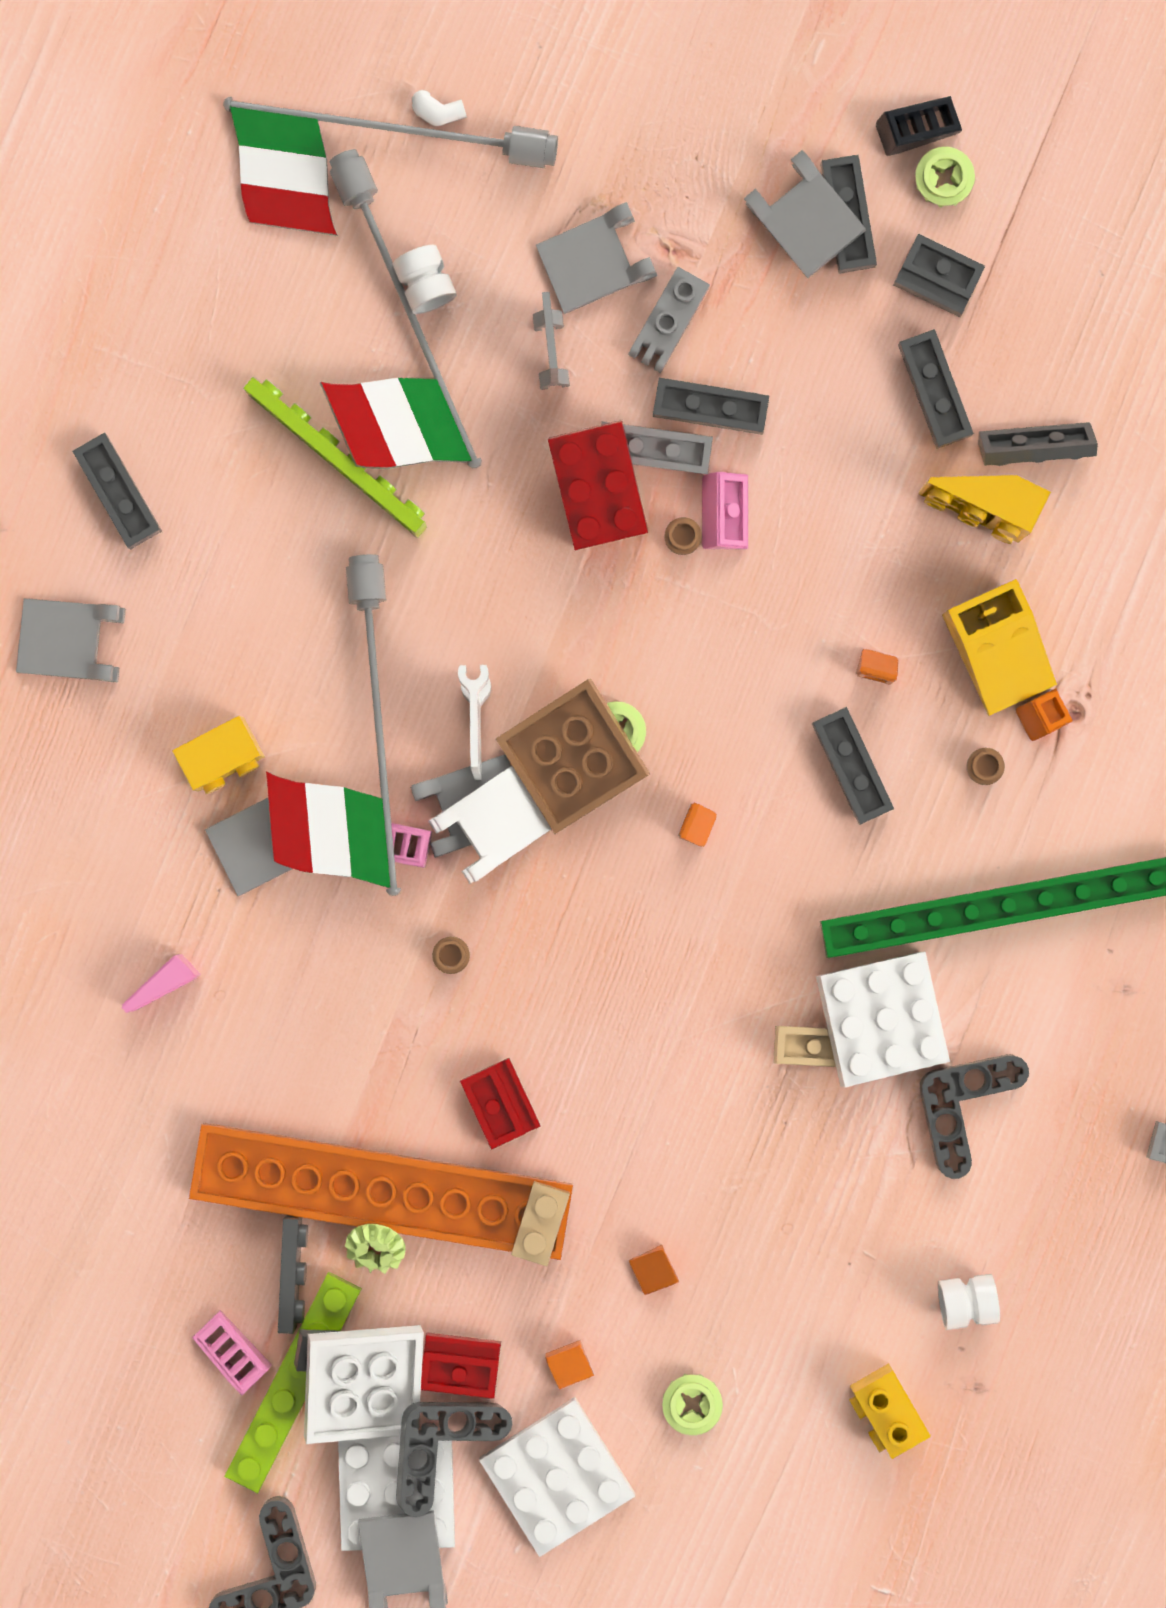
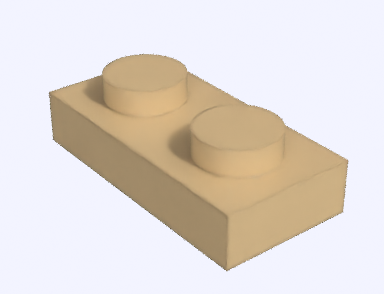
M775 1026L773 1063L836 1067L828 1029Z
M534 1181L511 1253L512 1256L548 1266L570 1192Z

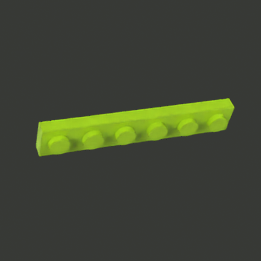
M252 377L243 389L248 396L418 538L427 528L425 521L421 519L425 513L409 499L403 504L393 495L396 488L386 479L379 475L375 480L364 471L366 468L356 467L351 454L349 453L346 456L336 447L340 441L323 427L319 432L308 424L311 417L294 403L289 408L279 399L283 393L266 379L261 384Z
M331 1272L327 1273L224 1477L258 1494L305 1402L306 1371H296L294 1365L300 1329L341 1331L362 1288Z

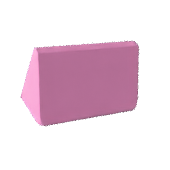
M714 472L703 475L702 547L704 549H748V475Z

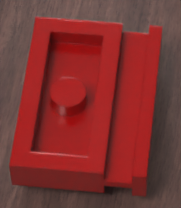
M506 1058L460 1080L491 1150L541 1127L510 1058Z
M426 1333L421 1390L494 1399L501 1341Z

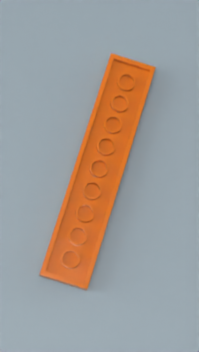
M202 1123L189 1199L356 1227L364 1224H379L389 1227L399 1234L512 1252L533 1183L537 1181L570 1192L550 1259L561 1260L573 1183Z

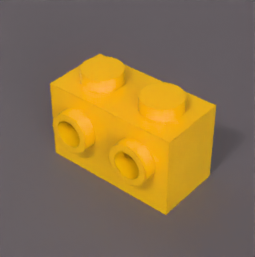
M240 715L172 750L192 790L197 792L204 790L205 794L212 793L225 786L224 778L236 772L241 777L259 768L257 761L265 757L245 718Z
M889 1363L850 1385L855 1396L850 1398L849 1401L860 1420L866 1416L868 1417L874 1428L868 1434L879 1453L886 1449L891 1459H894L931 1437Z

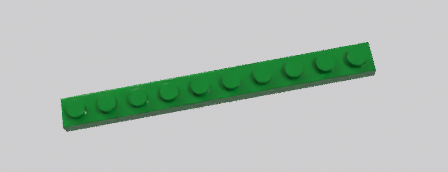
M1166 857L820 921L826 958L1166 896Z

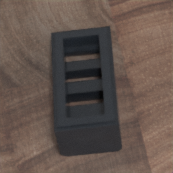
M951 96L886 111L876 122V128L887 156L899 154L959 134L962 131ZM935 111H940L945 127L940 128ZM923 115H925L928 127L930 129L929 131H926L921 117ZM907 120L911 121L915 134L911 135Z

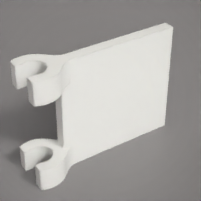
M460 665L458 668V678L461 683V690L465 699L470 703L471 770L474 780H482L481 706L491 694V682L487 665H480L481 673L476 680L467 678L466 665Z
M510 766L428 821L436 834L457 822L478 853L480 859L461 871L469 884L478 881L498 865L551 830V827L513 766Z

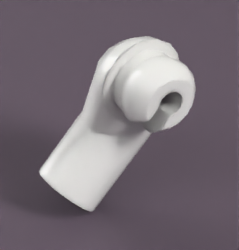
M419 90L412 97V109L415 114L432 126H441L467 118L462 99L443 105L430 96V93L426 90Z

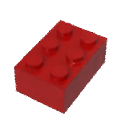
M622 420L548 438L575 551L648 533V526Z

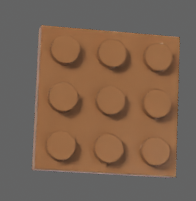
M591 678L496 738L554 834L650 775L647 767Z

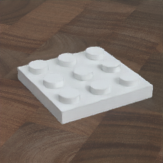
M917 952L816 976L840 1087H849L950 1062L926 952Z
M421 1325L308 1334L304 1438L306 1444L400 1436L403 1412L411 1404L420 1402L424 1338ZM419 1419L412 1420V1424L419 1430Z
M575 1397L482 1455L479 1459L539 1557L635 1497L634 1490Z
M400 1436L338 1441L341 1551L362 1550L358 1526L359 1519L406 1514L399 1507L396 1500ZM438 1441L434 1501L429 1510H434L439 1548L455 1547L452 1441ZM415 1450L411 1453L408 1459V1465L411 1469H420L426 1464V1451ZM408 1476L407 1480L411 1479L415 1485L413 1496H407L406 1500L413 1507L416 1506L417 1500L423 1499V1496L417 1490V1479Z

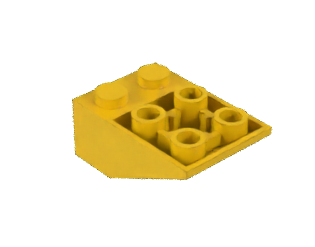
M1018 475L930 477L918 494L925 497L924 503L939 511H944L945 508H948L959 514L957 518L961 522L975 528L980 524L993 530L991 535L997 540L1011 544L1012 541L1019 543L1032 532L1051 492Z
M1017 579L955 606L942 614L988 716L1057 685L1033 612Z

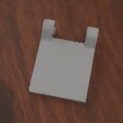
M801 150L791 159V162L793 163V168L803 178L802 181L771 206L767 204L756 189L748 194L744 200L751 212L762 222L803 274L809 278L863 234L866 228L821 175L808 155Z
M627 202L614 207L600 217L536 244L564 314L630 285L645 282L657 276L650 257L630 266L615 229L635 222Z
M542 292L543 310L533 314V324L535 331H542V328L545 327L549 369L539 373L540 389L545 390L550 386L561 385L562 388L569 387L568 370L559 369L557 366L553 328L562 329L564 327L562 311L551 309L550 292Z
M24 598L16 672L118 682L119 667L97 664L100 623L102 621L124 623L126 609L120 608L117 605H96Z
M506 755L481 762L482 780H474L471 766L414 784L410 788L415 801L436 795L443 812L511 766ZM457 822L448 827L449 837L430 843L435 858L472 845Z
M268 797L205 829L237 896L292 870L274 862Z
M434 1510L421 1517L398 1514L359 1519L358 1526L368 1588L369 1608H388L387 1596L425 1591L429 1592L430 1608H446L448 1599L443 1579Z

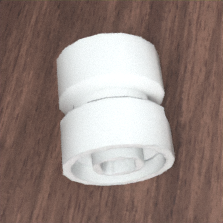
M425 245L408 251L392 263L400 283L408 286L404 293L413 314L426 313L449 303L457 296L449 274L441 273L445 266L436 245Z
M992 1274L974 1276L969 1279L967 1285L960 1278L938 1281L939 1304L946 1330L967 1328L971 1319L976 1324L981 1325L998 1324L1000 1322L999 1300Z

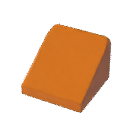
M863 649L856 674L861 678L890 685L897 680L898 658Z
M1056 688L1016 708V713L1031 741L1042 738L1073 721Z
M695 802L690 804L678 834L679 838L704 847L717 814Z
M663 1245L628 1260L644 1295L679 1282Z
M581 1340L545 1354V1359L559 1389L594 1376Z

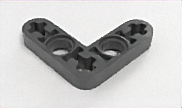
M1006 1054L932 1070L922 1077L920 1093L934 1157L938 1169L946 1177L951 1179L962 1178L970 1171L972 1166V1158L959 1101L1022 1087L1029 1077L1028 1065L1022 1058L1013 1054ZM1010 1061L1013 1066L1020 1067V1073L1015 1074V1081L1011 1082L1006 1076L997 1077L995 1081L998 1085L992 1087V1075L987 1068L988 1065L993 1064V1071L995 1072L1006 1070L1007 1062ZM972 1069H979L984 1075V1084L977 1090L968 1089L964 1083L965 1074ZM938 1077L940 1082L947 1083V1088L942 1090L943 1102L948 1103L952 1101L953 1107H939L933 1111L931 1110V1104L939 1105L936 1094L928 1092V1087L933 1085L934 1078ZM942 1114H950L956 1121L955 1130L948 1135L938 1133L935 1127L937 1118ZM960 1137L961 1143H953V1148L957 1156L963 1157V1162L958 1163V1170L953 1171L950 1166L944 1165V1161L950 1159L949 1149L946 1145L940 1148L939 1142H951Z
M417 1402L408 1406L403 1412L401 1421L396 1500L403 1512L411 1517H421L428 1513L433 1505L438 1441L501 1440L511 1431L512 1417L510 1413L497 1403ZM423 1412L426 1418L439 1420L440 1431H437L438 1427L434 1423H424L421 1426V1430H418L412 1424V1420L419 1419L420 1413ZM455 1412H464L467 1418L464 1428L456 1432L451 1431L448 1428L449 1417ZM474 1412H477L476 1416L480 1420H491L493 1413H496L502 1421L495 1424L494 1430H491L487 1424L476 1423ZM415 1450H424L427 1453L426 1464L420 1469H411L408 1465L411 1453ZM408 1476L417 1479V1490L423 1496V1499L417 1500L416 1506L413 1507L406 1500L407 1496H413L415 1485L411 1479L407 1480Z
M276 1496L268 1499L259 1515L260 1526L275 1575L223 1590L215 1595L209 1608H220L222 1601H225L228 1607L238 1605L242 1599L240 1595H244L245 1608H258L252 1602V1594L260 1589L267 1590L272 1596L273 1602L268 1608H302L312 1600L316 1590V1580L295 1508L287 1498ZM277 1506L279 1512L285 1511L287 1514L282 1520L284 1532L292 1529V1532L283 1533L274 1539L272 1535H277L279 1527L276 1519L269 1520L268 1516L271 1514L273 1507ZM284 1542L293 1543L298 1549V1557L288 1562L282 1560L277 1553L278 1546ZM294 1580H298L300 1585H307L302 1597H299L296 1591L289 1592L283 1597L285 1603H280V1592L289 1590ZM276 1584H280V1585H281L280 1591H279V1589L277 1588Z

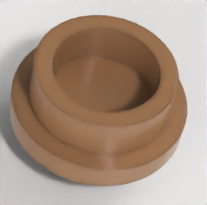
M681 517L674 519L665 530V543L675 554H691L701 543V529L690 518Z
M980 748L974 751L968 758V775L974 782L980 785L993 784L1004 773L1005 763L1003 757L992 748Z
M450 936L437 942L433 949L432 958L435 966L440 971L446 974H455L467 966L470 959V951L463 940Z

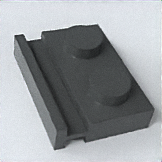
M918 234L893 286L961 317L985 265Z

